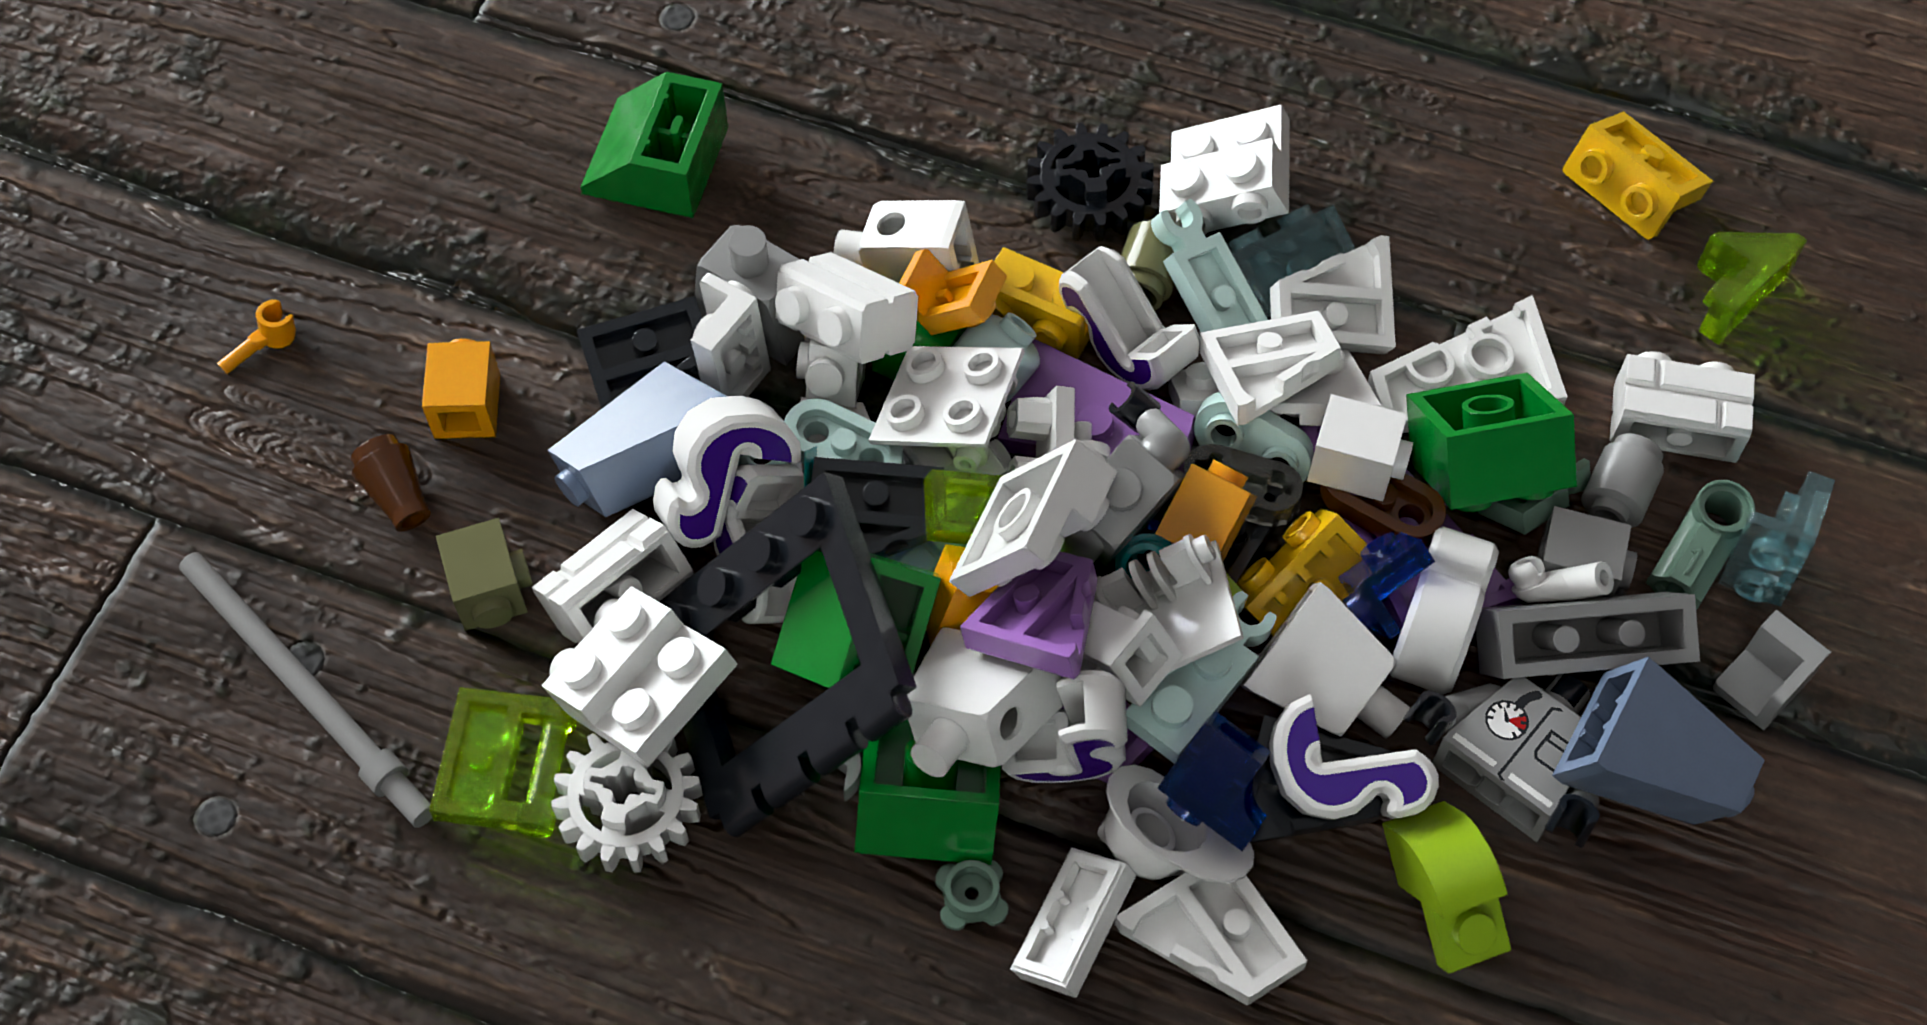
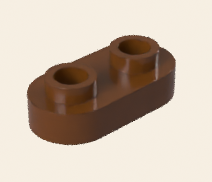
M1406 473L1403 480L1390 477L1383 502L1360 495L1354 496L1348 492L1323 485L1320 486L1322 499L1331 511L1402 549L1418 550L1429 546L1435 530L1443 526L1446 517V506L1441 495L1429 485ZM1400 518H1412L1419 525H1408L1400 521Z

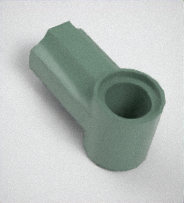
M1715 480L1707 483L1699 491L1646 581V584L1655 593L1695 594L1696 610L1699 608L1735 545L1753 520L1755 504L1748 490L1730 480ZM1707 513L1719 515L1726 521L1728 526L1715 523L1708 517Z

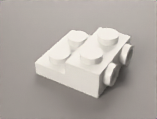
M1282 104L1172 132L1171 163L1161 165L1159 213L1167 209L1173 222L1183 227L1175 210L1185 201L1192 199L1201 209L1203 215L1201 229L1204 234L1245 223L1254 224L1267 218L1289 214L1290 118Z
M1075 439L1001 476L949 582L968 597H971L996 585L999 587L1005 586L1014 577L1032 569H1044L1060 552L1065 537L1080 530L1083 532L1091 530L1104 517L1110 503L1106 495L1118 471L1109 465L1103 455L1097 450Z
M630 586L620 599H610L600 606L595 615L594 628L575 649H564L555 656L550 666V677L541 686L570 717L649 767L738 664L725 648L685 626L672 609Z

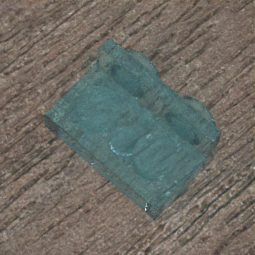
M1307 204L1277 219L1281 230L1263 238L1260 229L1257 228L1227 243L1266 317L1271 316L1270 287L1278 280L1301 270H1309L1330 257L1340 253L1345 254L1355 249L1334 205L1314 214L1310 205Z
M1809 471L1797 495L1785 491L1775 518L1759 512H1751L1722 571L1719 584L1735 590L1737 594L1747 600L1768 602L1781 607L1815 544L1835 480Z

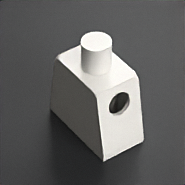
M958 200L879 201L873 205L863 232L841 229L836 236L834 244V254L898 283L915 252L928 249L948 271L979 263L965 201Z
M1321 582L1313 583L1259 654L1253 670L1240 684L1245 690L1282 709H1285L1288 704L1311 694L1317 727L1339 737L1346 732L1357 717L1386 739L1400 725L1410 708L1381 686L1382 682L1394 668L1397 660L1342 601Z
M942 627L914 675L917 688L907 694L913 711L912 716L908 720L916 743L911 749V757L914 763L923 772L933 777L946 775L957 759L989 767L1004 765L1063 707L1056 685L1061 676L967 649L961 630Z

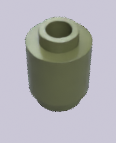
M1151 220L1138 222L1130 228L1121 256L1125 258L1154 310H1157L1161 307L1163 301L1170 298L1175 285L1163 263L1174 251L1171 246L1165 245L1158 240L1152 230Z

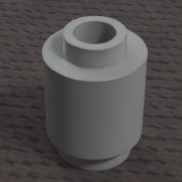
M1637 434L1619 435L1615 438L1614 442L1606 445L1581 497L1582 505L1589 515L1632 525L1631 528L1638 526L1643 521L1664 473V466L1662 464L1663 453L1659 446L1650 439Z

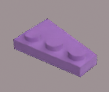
M1036 339L1033 340L1032 343L1039 353L1040 365L1015 394L1010 405L1017 398H1044L1055 386L1075 388V422L1087 421L1092 423V440L1108 444L1110 454L1128 435H1139V433L1134 432L1109 412L1111 402L1119 407L1128 399L1131 393V389L1127 386L1128 383ZM1151 395L1160 403V410L1185 434L1190 444L1191 452L1195 439V415ZM1006 414L998 440L1003 444L1008 453L1036 457L1035 440L1009 438ZM1189 455L1187 459L1183 462V464L1180 467H1178V469H1180L1183 473L1185 471Z

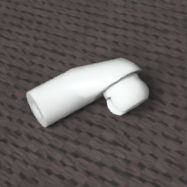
M1528 556L1511 564L1508 571L1509 577L1514 583L1512 592L1517 598L1527 603L1575 601L1608 595L1611 593L1614 585L1612 570L1607 563L1602 561L1545 572L1543 561L1540 558Z

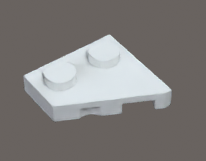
M1380 235L1350 252L1337 254L1309 270H1301L1278 280L1270 287L1271 319L1320 311L1341 349H1348L1350 352L1387 354L1396 347L1389 236Z
M1320 311L1200 333V354L1237 426L1251 422L1339 368L1341 347Z
M1184 873L1124 910L1115 918V926L1122 935L1247 1006L1304 970L1307 963L1305 956L1246 875L1240 880L1221 883L1206 881Z

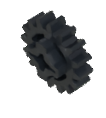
M1083 122L1077 123L1075 135L1068 136L1060 128L1055 130L1054 146L1040 141L1037 144V157L1029 158L1027 200L1035 201L1034 215L1037 219L1051 215L1050 230L1054 233L1060 231L1065 226L1071 227L1072 238L1076 241H1079L1083 236L1084 230L1093 231V235L1098 242L1104 241L1105 229L1110 227L1121 236L1126 234L1128 219L1141 222L1144 218L1145 205H1151L1154 165L1153 163L1145 162L1146 148L1143 145L1129 148L1130 133L1126 131L1118 134L1115 138L1108 136V126L1103 123L1098 127L1096 133H1088Z

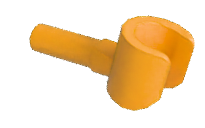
M278 300L263 302L256 310L258 329L249 335L247 340L217 363L218 366L226 374H229L256 351H260L265 346L271 348L289 346L294 341L296 334L294 316L290 314L280 321L283 316L281 302Z

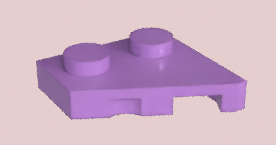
M1060 551L1055 559L1044 569H1032L1014 577L1005 586H998L960 626L965 647L1075 679L1081 671L1098 582L1093 560Z

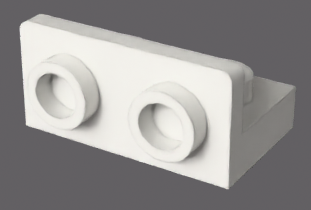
M707 273L699 282L707 315L698 323L691 339L700 379L704 384L728 397H748L771 370L758 301L755 295L743 284L734 280L726 282L711 273Z

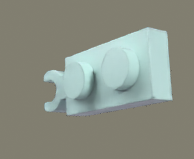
M1189 199L1175 210L1183 227L1173 222L1167 209L1161 211L1151 220V227L1155 236L1163 244L1171 246L1174 251L1163 263L1200 332L1268 320L1221 233L1218 232L1207 238L1205 237L1201 229L1203 215L1194 200Z
M1243 591L1232 596L1237 615L1244 608L1248 595ZM1271 611L1256 625L1244 623L1238 615L1244 639L1169 672L1141 707L1134 703L1126 710L1127 728L1176 764L1255 667L1259 656L1247 647L1258 646L1268 639L1276 621V615Z

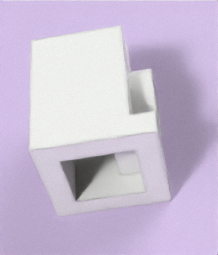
M805 336V342L801 341L799 345L796 375L798 379H805L806 400L820 398L829 400L839 406L855 408L865 379L866 363L861 364Z
M1094 600L1081 671L1095 670L1111 673L1124 684L1125 699L1141 707L1181 659L1183 654L1153 613L1144 610L1139 615L1126 606H1121L1116 611Z

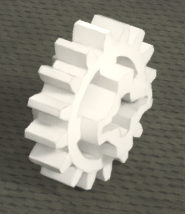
M594 733L587 736L591 752L584 756L570 750L566 757L573 773L555 774L554 778L558 793L563 796L551 801L552 809L557 820H564L559 825V830L565 843L569 844L578 841L576 849L580 859L585 863L594 858L598 852L601 853L604 869L611 873L618 865L620 858L629 860L634 873L641 872L643 856L652 853L654 858L661 864L667 862L668 857L664 845L671 840L676 844L686 846L689 838L686 828L682 823L699 822L701 818L698 803L692 801L703 795L699 777L690 776L695 771L692 757L689 753L676 756L678 750L673 738L653 763L647 767L610 742L603 743ZM653 766L667 776L672 784V790L666 789L664 782L653 780ZM616 801L625 802V804H617ZM583 806L590 807L592 814L601 816L603 824L601 831L586 819Z

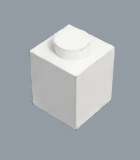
M1331 394L1307 481L1383 502L1390 477L1403 480L1409 462L1413 442L1401 439L1407 414Z

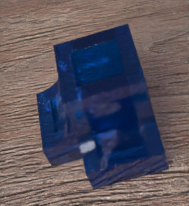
M1214 711L1204 722L1157 789L1168 796L1166 800L1167 806L1182 820L1194 826H1200L1203 822L1240 851H1243L1267 817L1255 800L1253 782L1258 769L1271 751L1221 714Z

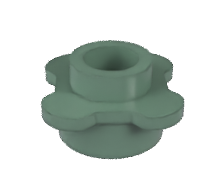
M966 860L956 865L946 864L938 870L935 882L936 886L943 891L945 906L940 912V919L944 926L950 930L958 931L963 929L967 923L984 921L991 926H996L1006 919L1008 904L1001 898L999 883L1003 878V870L997 862L992 860V865H987L977 860ZM970 889L978 892V897L974 900H969L965 896V893Z

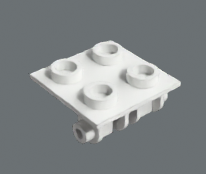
M912 346L911 350H908L905 354L869 437L870 445L948 447L954 457L953 464L957 469L966 473L975 472L978 467L984 466L988 461L990 439L999 433L1001 428L1000 422L1004 420L1007 412L1006 400L1008 395L1014 393L1018 384L1016 373L1025 353L1024 349Z
M1191 534L1184 536L1183 540L1159 550L1160 557L1155 551L1146 555L1150 568L1148 572L1145 571L1138 560L1135 559L1129 562L1128 566L1132 579L1123 568L1104 577H1097L1095 601L1116 611L1121 606H1126L1139 615L1146 610L1156 616L1183 654L1171 671L1244 639L1219 545L1216 540L1210 542L1205 534L1196 539Z

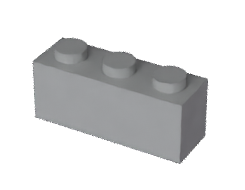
M1657 592L1588 598L1575 601L1484 607L1481 610L1476 625L1479 674L1501 679L1609 670L1646 657H1650L1658 665L1700 661L1695 594Z

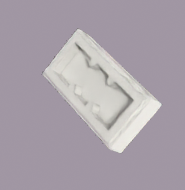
M1071 847L1010 969L1024 981L1077 998L1137 874L1127 863Z

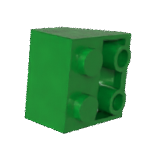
M665 72L618 97L581 184L582 194L694 218L729 128L723 84Z
M817 551L802 563L801 574L797 576L771 665L830 688L858 668L861 663L823 553ZM869 553L913 674L941 577L936 572Z

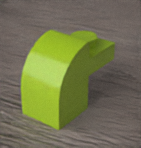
M1442 801L1428 806L1416 815L1395 818L1382 823L1398 886L1421 902L1435 959L1440 968L1450 974L1512 950L1499 902L1500 897L1508 895L1501 871L1485 838L1466 814L1449 803Z

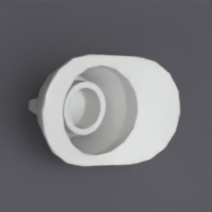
M1138 765L1121 766L1109 777L1106 794L1110 809L1098 829V836L1108 845L1113 856L1118 861L1127 863L1137 876L1156 880L1182 875L1186 872L1206 881L1230 883L1243 879L1252 869L1254 851L1248 836L1239 826L1234 824V820L1217 808L1180 789L1167 778L1146 767Z

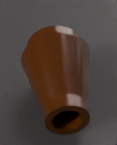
M384 434L369 439L353 451L350 458L354 465L352 477L389 517L397 531L411 530L424 523L430 517L431 512L425 503L410 447L407 444L400 443L393 434Z

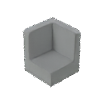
M1776 609L1760 626L1746 649L1718 677L1713 685V690L1764 731L1812 679L1831 651Z

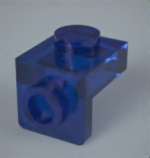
M1403 532L1397 536L1394 533H1387L1370 542L1360 552L1363 560L1337 577L1349 594L1341 600L1342 603L1368 630L1372 628L1375 632L1389 640L1399 634L1401 630L1381 600L1436 562L1421 539Z

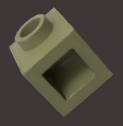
M499 518L435 536L452 601L465 631L477 627L484 629L499 627L510 621L514 616L528 613L521 590L533 586L526 558L522 548L514 551L510 550Z

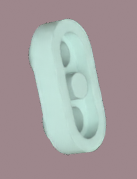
M1220 392L1210 395L1202 402L1195 419L1194 434L1197 442L1204 450L1288 490L1301 485L1307 479L1314 450L1310 438L1303 430L1270 410L1247 424L1237 426ZM1218 425H1227L1230 426L1236 434L1231 436H1224L1220 434L1215 427ZM1274 457H1280L1285 459L1290 465L1285 468L1276 467L1269 460Z
M813 398L801 401L793 406L785 417L784 422L800 441L801 463L803 464L804 451L817 446V457L903 464L902 446L870 445L868 440L875 422L829 400ZM814 434H821L826 437L820 443H812L807 440L808 437Z

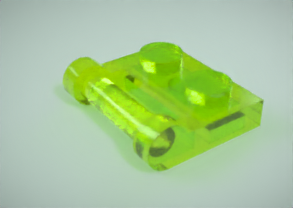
M459 687L429 808L434 821L515 830L521 834L538 838L552 836L556 822V816L553 809H551V801L554 799L556 790L554 778L555 774L560 772L568 733L576 730L578 721L570 717L551 697ZM525 724L540 725L542 730L526 801H509L507 799Z

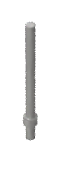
M199 552L187 555L180 562L179 570L360 767L358 775L376 796H386L415 828L428 823L434 816L436 809L408 780V768L390 749H380Z

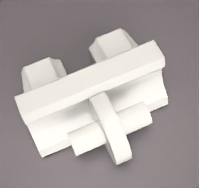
M1055 386L1044 398H1017L1008 407L1007 433L1009 438L1035 440L1036 458L1014 456L1008 463L1006 474L1075 439L1097 450L1103 455L1105 460L1110 455L1108 444L1092 440V423L1087 421L1075 422V388Z

